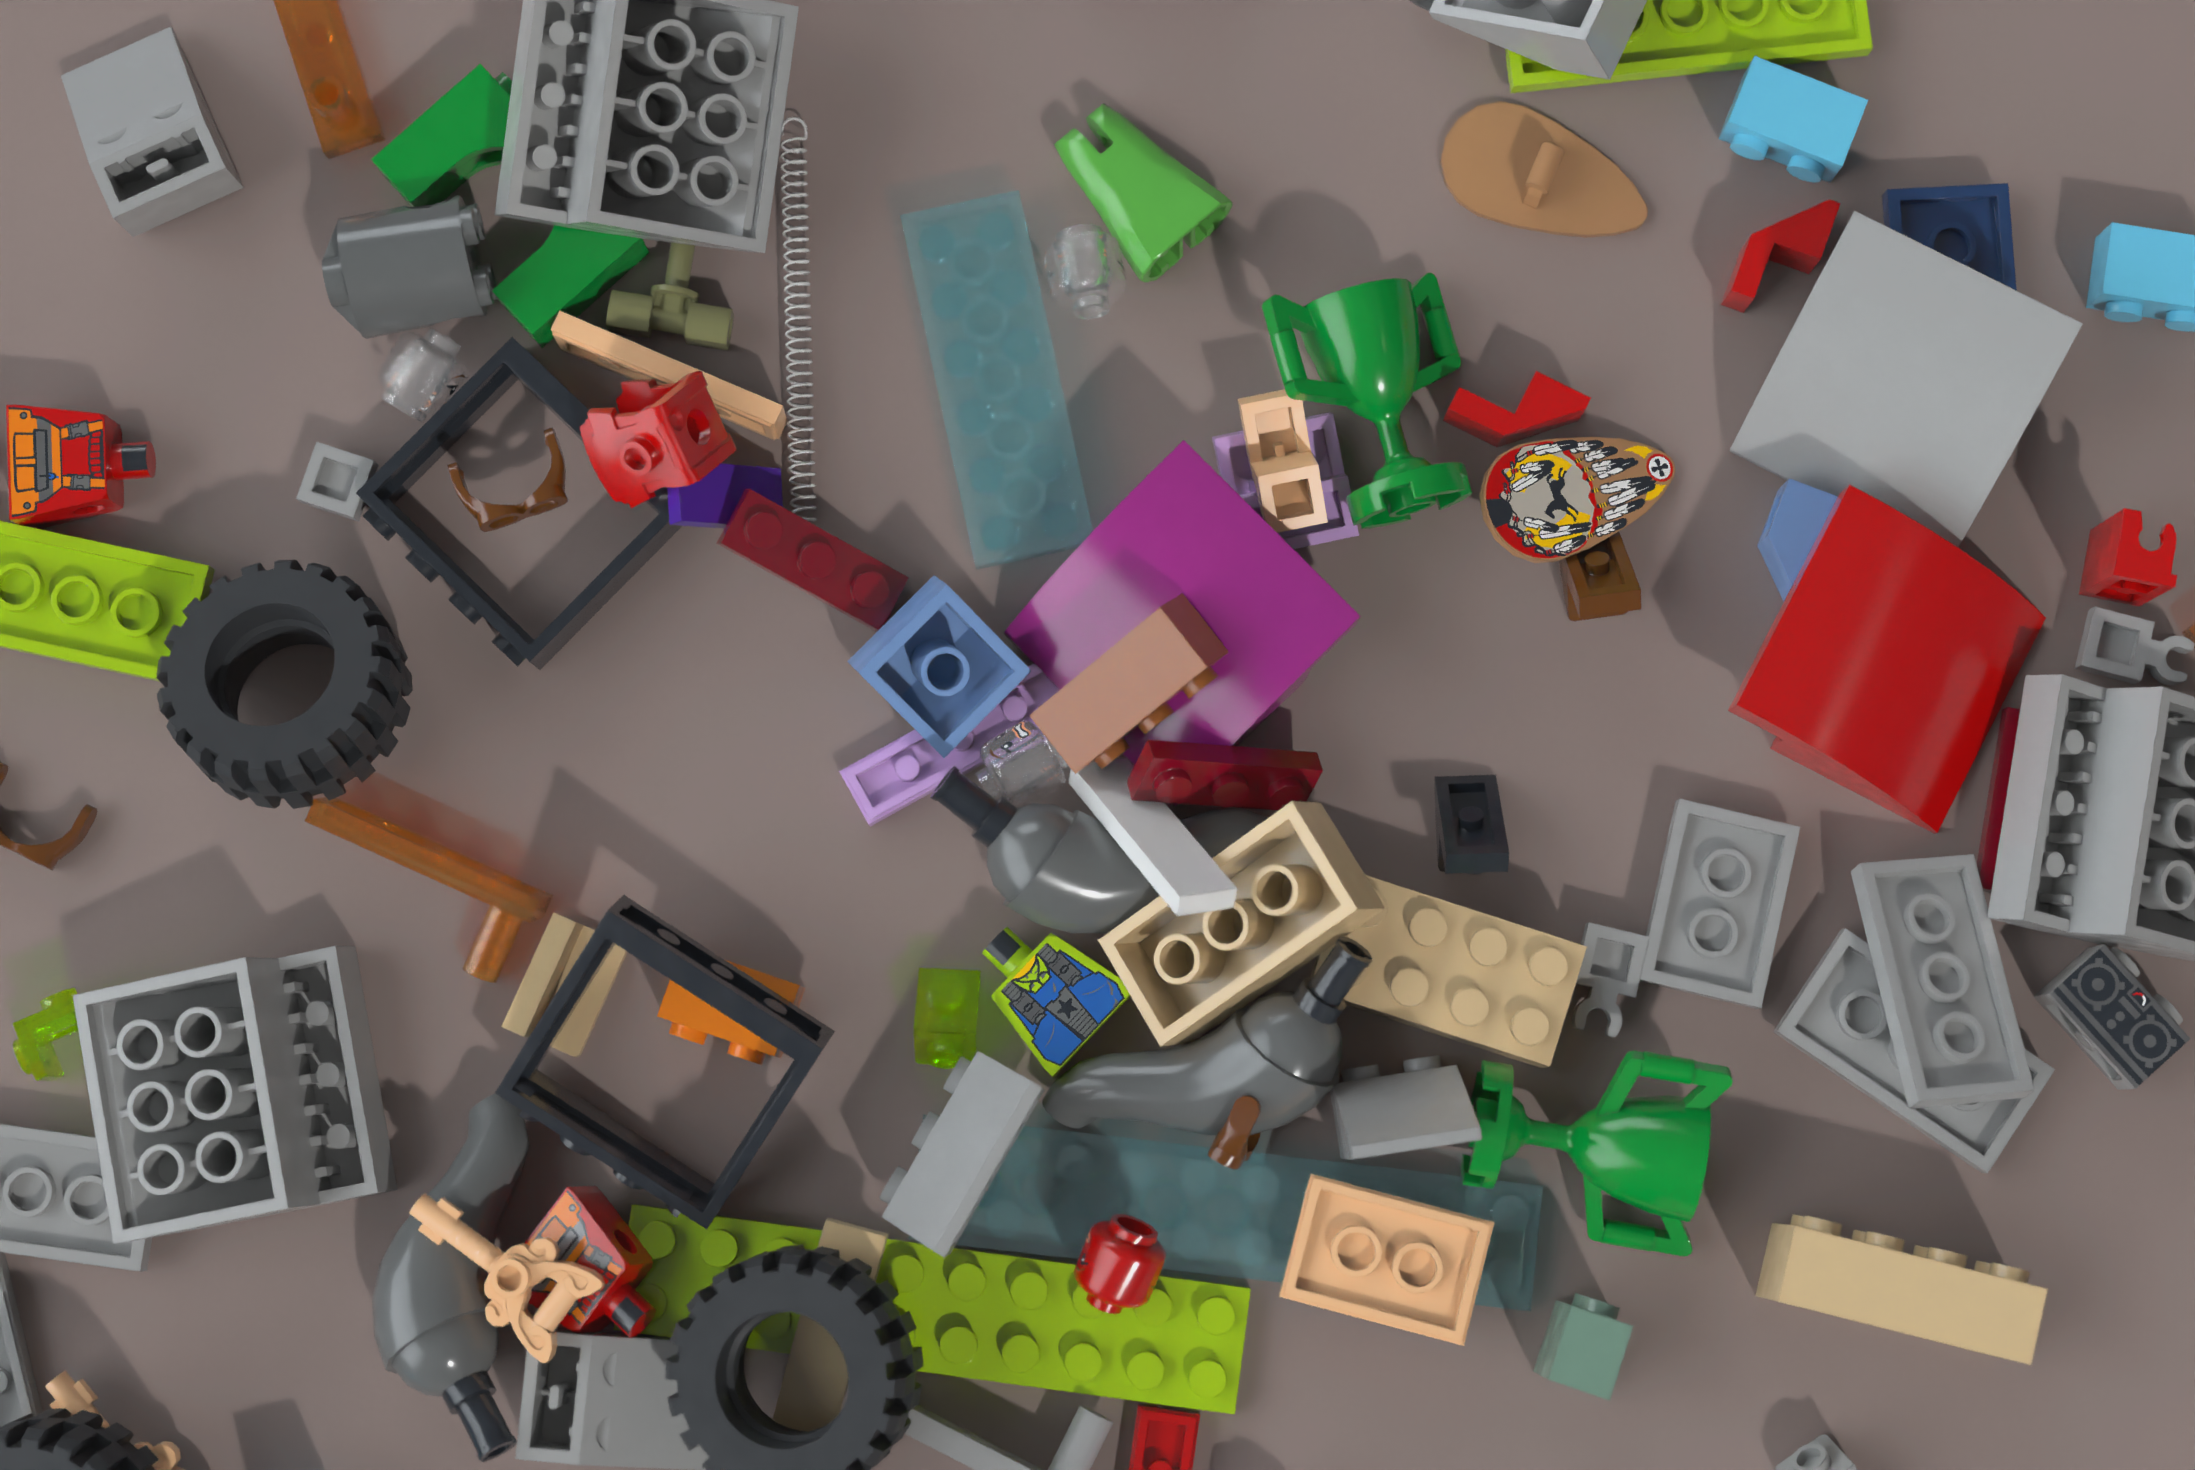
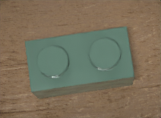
M1575 1293L1572 1305L1556 1300L1533 1372L1548 1380L1610 1400L1633 1326L1617 1321L1620 1311L1619 1307Z

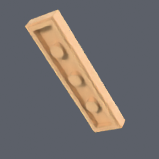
M559 311L551 328L561 350L632 380L655 379L658 385L674 384L687 374L701 371L562 311ZM703 372L708 384L707 390L721 418L770 439H780L788 421L783 405Z

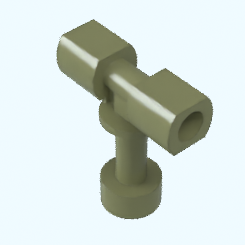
M671 243L664 284L652 285L650 296L612 290L607 311L606 327L609 332L651 338L653 330L682 334L686 344L728 351L733 329L734 313L731 308L698 303L699 294L688 289L695 246Z

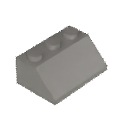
M977 1051L972 1062L961 1056L943 1087L944 1090L953 1095L940 1116L931 1111L927 1114L911 1142L912 1145L921 1149L908 1171L898 1166L879 1197L880 1200L889 1204L882 1218L944 1258L953 1251L1045 1091L1039 1085L980 1051Z

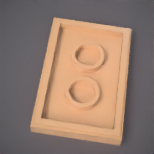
M1310 1173L1279 1297L1464 1346L1495 1222Z

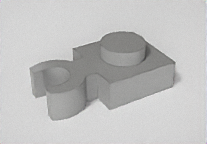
M2095 606L2089 609L2075 669L2132 684L2140 682L2144 669H2148L2152 677L2158 682L2165 685H2178L2187 680L2188 674L2172 670L2166 662V655L2169 650L2183 654L2193 651L2195 643L2183 636H2171L2162 641L2153 640L2151 637L2155 624L2154 621Z
M1590 922L1585 924L1581 945L1587 946L1576 984L1589 987L1587 998L1579 1002L1573 1011V1028L1584 1030L1588 1013L1598 1008L1607 1015L1608 1023L1605 1028V1036L1616 1037L1622 1027V1013L1616 1004L1617 996L1619 994L1632 998L1636 997L1649 936Z

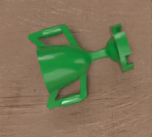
M1433 273L1425 274L1416 280L1412 286L1410 281L1401 278L1365 282L1332 292L1313 300L1305 306H1301L1277 294L1263 302V314L1288 397L1294 400L1346 406L1353 413L1373 422L1377 428L1385 456V463L1375 473L1372 483L1353 491L1347 496L1346 502L1353 526L1360 524L1362 529L1401 523L1411 520L1410 514L1427 509L1436 503L1438 509L1442 510L1466 499L1472 494L1465 464L1461 462H1448L1432 465L1423 457L1412 456L1408 450L1400 422V415L1411 399L1412 393L1451 374L1461 366V359L1437 278ZM1419 305L1436 363L1418 371L1420 362L1419 323L1416 310ZM1293 328L1299 330L1305 348L1316 366L1321 381L1307 379Z
M1629 1051L1624 1056L1597 1107L1586 1112L1574 1123L1561 1125L1533 1120L1526 1115L1524 1105L1513 1095L1514 1070L1512 1065L1482 1060L1481 1072L1477 1071L1470 1098L1480 1126L1482 1140L1468 1142V1147H1472L1473 1151L1472 1155L1462 1154L1461 1182L1463 1185L1493 1189L1502 1161L1514 1157L1522 1146L1535 1145L1562 1150L1570 1156L1577 1169L1583 1174L1587 1234L1591 1240L1603 1244L1650 1252L1655 1251L1688 1256L1692 1253V1243L1683 1221H1691L1699 1203L1709 1155L1711 1135L1710 1105L1731 1087L1733 1083L1731 1070L1726 1066L1694 1061V1059L1648 1051ZM1638 1075L1697 1085L1685 1097L1666 1095L1626 1098ZM1601 1190L1618 1200L1651 1214L1661 1216L1667 1230L1624 1221L1603 1219Z

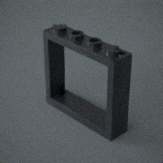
M511 337L356 494L370 507L363 517L386 540L389 541L397 533L413 548L405 558L427 580L432 583L440 575L456 590L448 600L475 625L484 617L499 632L491 642L517 667L527 659L537 669L541 670L682 526L669 525L667 487L654 491L656 496L646 501V503L658 513L655 519L534 640L395 505L517 380L528 388L583 441L580 426L588 419L587 413L589 410L521 344Z
M623 895L607 910L495 1093L521 1109L522 1111L519 1116L532 1122L539 1121L558 1133L561 1141L572 1151L584 1156L592 1155L611 1167L615 1177L623 1184L637 1190L645 1189L665 1202L667 1210L676 1218L682 1213L700 1226L708 1229L835 1031ZM615 944L794 1059L715 1183H712L537 1070Z

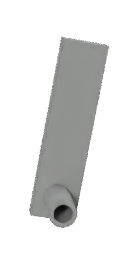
M916 1405L909 1412L908 1417L912 1422L905 1433L906 1435L974 1470H1044L919 1405ZM1080 1405L1048 1470H1090L1114 1422Z

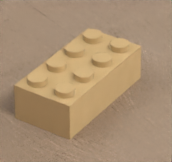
M1291 801L1212 858L1237 887L1233 908L1177 916L1163 898L1159 896L1098 940L1160 1047L1182 1045L1200 1038L1229 1018L1236 1010L1245 1007L1334 945L1339 937L1347 936L1386 909L1321 803Z
M1365 875L1386 909L1345 936L1361 944L1372 956V962L1369 967L1364 969L1345 996V1004L1535 1067H1550L1587 946ZM1336 944L1316 957L1310 977L1313 978Z
M1792 1214L1790 1225L1771 1224L1755 1296L2003 1359L2032 1364L2048 1289L2028 1284L2029 1271L1977 1260L1974 1270L1965 1268L1968 1257L1966 1255L1918 1245L1914 1246L1913 1255L1903 1253L1905 1240L1853 1230L1852 1239L1840 1237L1842 1224L1805 1215L1803 1217Z

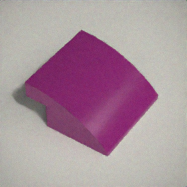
M1183 440L1116 506L1066 559L1004 631V635L1033 664L1037 665L1043 671V674L1060 690L1159 607L1183 593L1229 653L1211 666L1219 676L1200 692L1188 699L1185 693L1180 691L1167 702L1174 710V713L1146 735L1137 726L1124 737L1130 748L1123 755L1135 765L1147 739L1239 746L1306 680L1312 667L1356 626L1361 616ZM1171 803V804H1172L1174 807H1176L1179 803Z

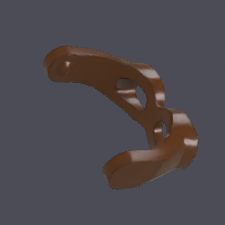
M553 427L544 430L545 444L551 452V468L542 484L521 504H491L476 499L469 494L464 479V472L460 469L458 463L454 462L448 465L455 491L465 508L477 519L481 531L489 532L500 529L525 518L553 510L568 502L565 493V459Z
M0 762V786L8 772V765ZM89 804L85 805L72 828L62 838L39 845L14 842L0 827V846L53 871L58 860H61L84 840L95 821L98 810Z
M1244 1095L1235 1101L1223 1128L1217 1133L1207 1153L1211 1159L1235 1170L1240 1169L1243 1162L1250 1159L1261 1133L1250 1135L1261 1113V1104L1258 1099L1250 1095Z

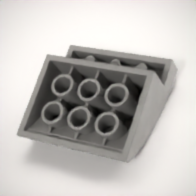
M523 0L494 215L663 242L765 253L799 6L770 0Z
M1854 211L1729 451L1785 480L1790 478L1835 496H1839L1848 485H1852L1893 507L1959 547L2024 433L2083 323Z
M2063 674L2025 676L1988 909V919L2092 943L2195 962L2194 696L2166 687L2104 688Z
M331 946L281 958L244 957L73 995L113 1244L233 1223L398 1190L356 947Z

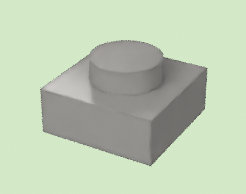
M316 442L296 499L303 504L359 522L365 502L356 492L377 472L379 464L372 459Z

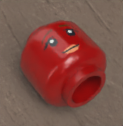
M1125 1214L1112 1215L1111 1220H1103L1092 1225L1074 1269V1277L1078 1285L1088 1293L1086 1300L1090 1305L1106 1313L1119 1314L1123 1308H1138L1147 1304L1166 1259L1165 1249L1157 1240L1158 1232L1154 1227L1143 1220Z

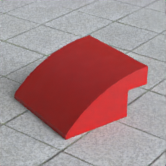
M1848 485L1835 501L1728 711L1775 735L1776 738L1770 749L1936 834L2046 617L2016 589L1963 550L1893 507L1852 485Z

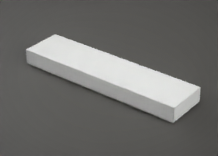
M1127 758L1115 759L1102 770L1096 762H1092L1076 774L1072 769L1070 770V786L1177 916L1234 907L1237 887L1164 802L1135 801L1131 799L1127 780L1134 766Z

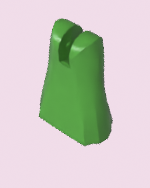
M1103 103L1086 117V121L1096 138L1106 148L1104 152L1099 153L1089 140L1075 128L1070 130L1054 145L1064 165L1097 210L1139 280L1146 283L1155 281L1183 257V241L1190 249L1200 244L1222 224L1229 214L1233 203L1224 194L1159 147L1122 114Z

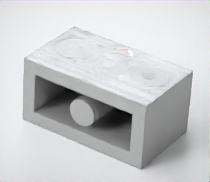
M2103 944L2084 950L2033 997L2118 1090L2136 1089L2191 1038L2179 1026L2183 1022V1018L2177 1009L2159 994H2155L2152 997L2136 979L2140 975V971L2135 963L2120 949L2113 947L2109 950Z

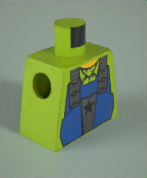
M1006 927L982 952L1007 977L991 995L992 999L1044 1069L1053 1078L1130 997L1129 992L1119 977L1053 933H1050L1032 950L1009 927Z

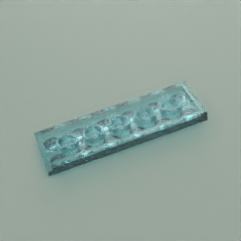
M1019 190L900 215L976 570L1077 549L1092 533L1093 529Z

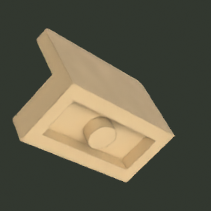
M553 912L501 1027L529 1038L595 930ZM616 944L614 945L552 1045L553 1048L574 1057L582 1054L627 951Z

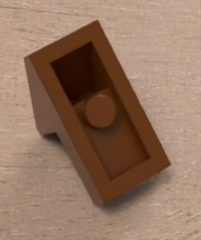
M1620 532L1613 534L1588 550L1559 561L1566 611L1570 621L1623 615L1627 611L1641 610V588Z

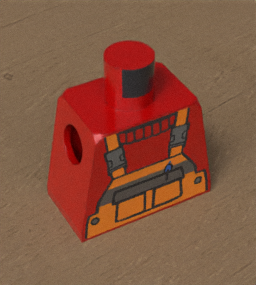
M16 404L6 405L9 520L18 525L43 529L119 511L124 506L125 479L153 478L155 476L156 457L152 443L150 441L122 443L120 425L107 415Z
M597 1186L567 1187L525 1244L530 1246L536 1239L549 1237L557 1242L560 1249L558 1260L575 1262L603 1275L604 1287L596 1293L577 1298L560 1322L561 1325L580 1334L601 1331L612 1320L628 1337L632 1338L642 1332L656 1314V1309L635 1290L652 1268V1257ZM547 1277L542 1282L534 1285L528 1303L539 1309L557 1282Z

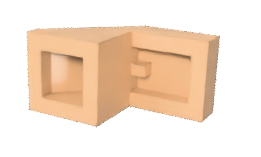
M1285 389L1239 398L1238 404L1247 455L1263 519L1277 533L1328 523L1319 466L1310 448L1303 401L1291 399L1286 394Z

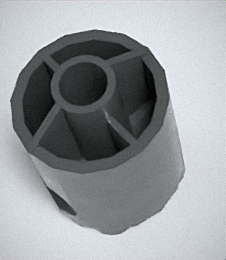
M458 195L453 196L450 200L434 205L401 206L338 218L322 260L324 283L332 307L365 339L431 327L436 323L455 318L487 316V305L494 304V299H497L492 292L497 284L491 263L483 265L480 263L477 244H480V240L485 239V231L478 204L465 205L463 198Z

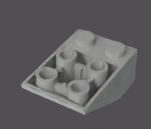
M168 27L61 75L81 141L98 186L113 219L133 237L244 188L172 27Z
M556 1328L554 1330L557 1332L556 1354L549 1362L541 1363L527 1350L515 1459L573 1465L706 1470L702 1467L705 1460L709 1457L700 1445L689 1451L679 1435L689 1429L684 1415L671 1416L667 1397L677 1393L678 1389L677 1380L665 1378L666 1359L677 1354L679 1347L672 1343L671 1338L636 1335L630 1338L622 1333L600 1331L578 1334L567 1328Z

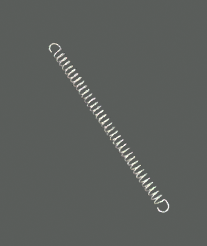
M791 117L783 122L781 136L784 135L783 129L785 124L791 120L801 122L804 127V137L789 138L780 144L781 148L785 150L781 154V158L786 161L781 166V169L786 172L781 177V180L786 183L781 189L786 194L782 199V203L787 206L782 210V213L787 216L782 224L788 228L782 233L788 239L783 243V247L789 250L783 257L790 261L783 266L787 272H790L784 277V280L790 283L784 288V291L790 294L784 300L790 307L784 312L791 317L785 321V325L792 328L785 333L789 339H792L785 345L789 350H792L786 355V358L792 361L786 366V369L792 373L786 380L794 384L787 388V392L794 395L787 400L789 405L794 406L787 412L794 419H791L787 424L795 429L789 432L788 437L796 440L788 445L789 449L795 451L788 457L795 464L791 465L788 469L790 472L797 474L789 479L790 483L797 485L789 490L790 494L796 496L789 503L791 506L798 508L792 511L795 513L802 510H815L816 507L800 506L792 502L800 499L816 498V496L796 494L792 491L803 487H815L816 485L792 481V479L801 476H814V472L804 473L791 469L799 465L815 464L814 461H799L791 458L794 455L815 452L814 450H799L791 447V445L796 443L815 441L812 438L800 439L791 436L792 433L799 431H813V427L802 428L790 424L797 420L814 419L813 416H797L790 413L796 409L814 407L813 405H797L790 402V400L795 398L814 396L811 393L798 394L790 391L791 388L797 386H812V382L799 383L789 380L792 376L813 374L812 371L800 372L789 369L790 366L795 364H810L813 362L812 360L789 358V355L794 353L813 351L811 349H795L788 346L796 341L812 340L810 337L796 338L788 335L789 332L795 330L812 329L810 326L796 327L788 324L789 321L794 319L811 318L810 315L796 316L787 312L793 308L811 307L810 304L797 305L787 302L792 297H809L811 295L810 293H792L787 291V288L791 286H808L811 284L807 281L792 282L787 280V277L790 275L810 274L808 270L793 271L786 268V266L793 263L806 264L810 262L808 259L793 260L786 257L787 254L792 252L804 253L810 251L808 248L793 249L786 246L791 241L809 240L808 237L793 238L785 234L791 230L809 229L808 226L793 227L785 224L790 219L809 218L808 215L793 216L785 213V210L789 208L808 207L807 204L803 203L789 204L785 202L786 198L792 196H808L805 192L789 193L784 190L791 185L806 186L808 184L805 181L788 182L784 180V177L790 174L806 175L808 173L805 170L788 171L784 169V166L790 163H807L805 159L788 160L784 158V155L789 152L805 153L807 151L805 148L788 149L783 146L784 143L789 141L807 139V127L804 121L797 117ZM802 517L803 519H805V520H807V521H816V520H817L816 518H805V517Z

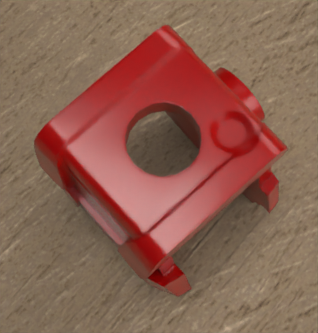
M702 371L687 374L674 384L658 385L655 379L620 382L622 393L616 398L619 414L615 407L590 408L587 413L588 419L580 426L586 452L599 480L615 502L628 503L631 508L655 497L654 491L662 487L677 488L700 481L737 450L731 435L726 432L707 390L708 384Z

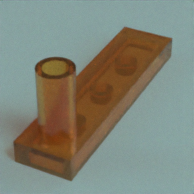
M273 0L323 153L326 157L331 159L384 141L385 137L340 1Z
M320 797L313 800V805L310 807L305 822L488 904V910L462 969L478 979L497 983L523 921L531 923L544 918L552 900V894L339 798L329 801L326 797Z

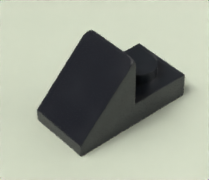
M1496 775L1435 776L1437 864L1439 870L1445 872V874L1466 873L1473 875L1490 872H1508L1509 848Z

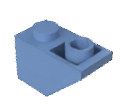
M1790 478L1777 491L1757 545L1783 602L1838 496Z

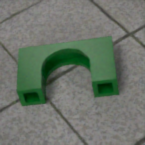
M480 63L371 159L382 175L411 207L441 203L474 174L488 167L501 165L512 87L511 79L503 72L494 79ZM554 225L544 244L498 284L492 292L504 308L543 348L554 338L551 328L559 311L577 318L650 252L642 238Z

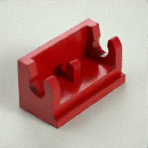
M2124 508L2092 528L2089 533L2079 595L2139 607L2175 588L2177 575L2171 574L2177 536L2173 525L2169 523L2162 527L2159 534L2160 545L2155 551L2146 550L2139 542V534L2143 529L2142 511Z

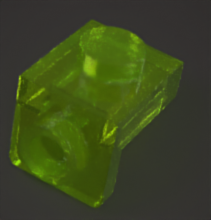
M919 968L913 1029L916 1063L930 1064L940 1069H952L956 1066L961 1056L972 1062L977 1053L981 970Z
M76 988L66 989L42 999L39 1002L42 1011L12 1023L18 1039L13 1041L16 1059L22 1070L28 1075L33 1074L36 1081L52 1082L64 1077V1072L52 1042L78 1032L73 995L78 994Z

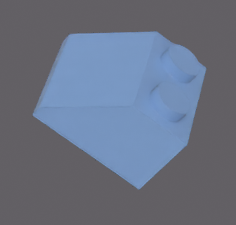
M935 575L847 661L943 758L1031 672L1028 666L946 583Z

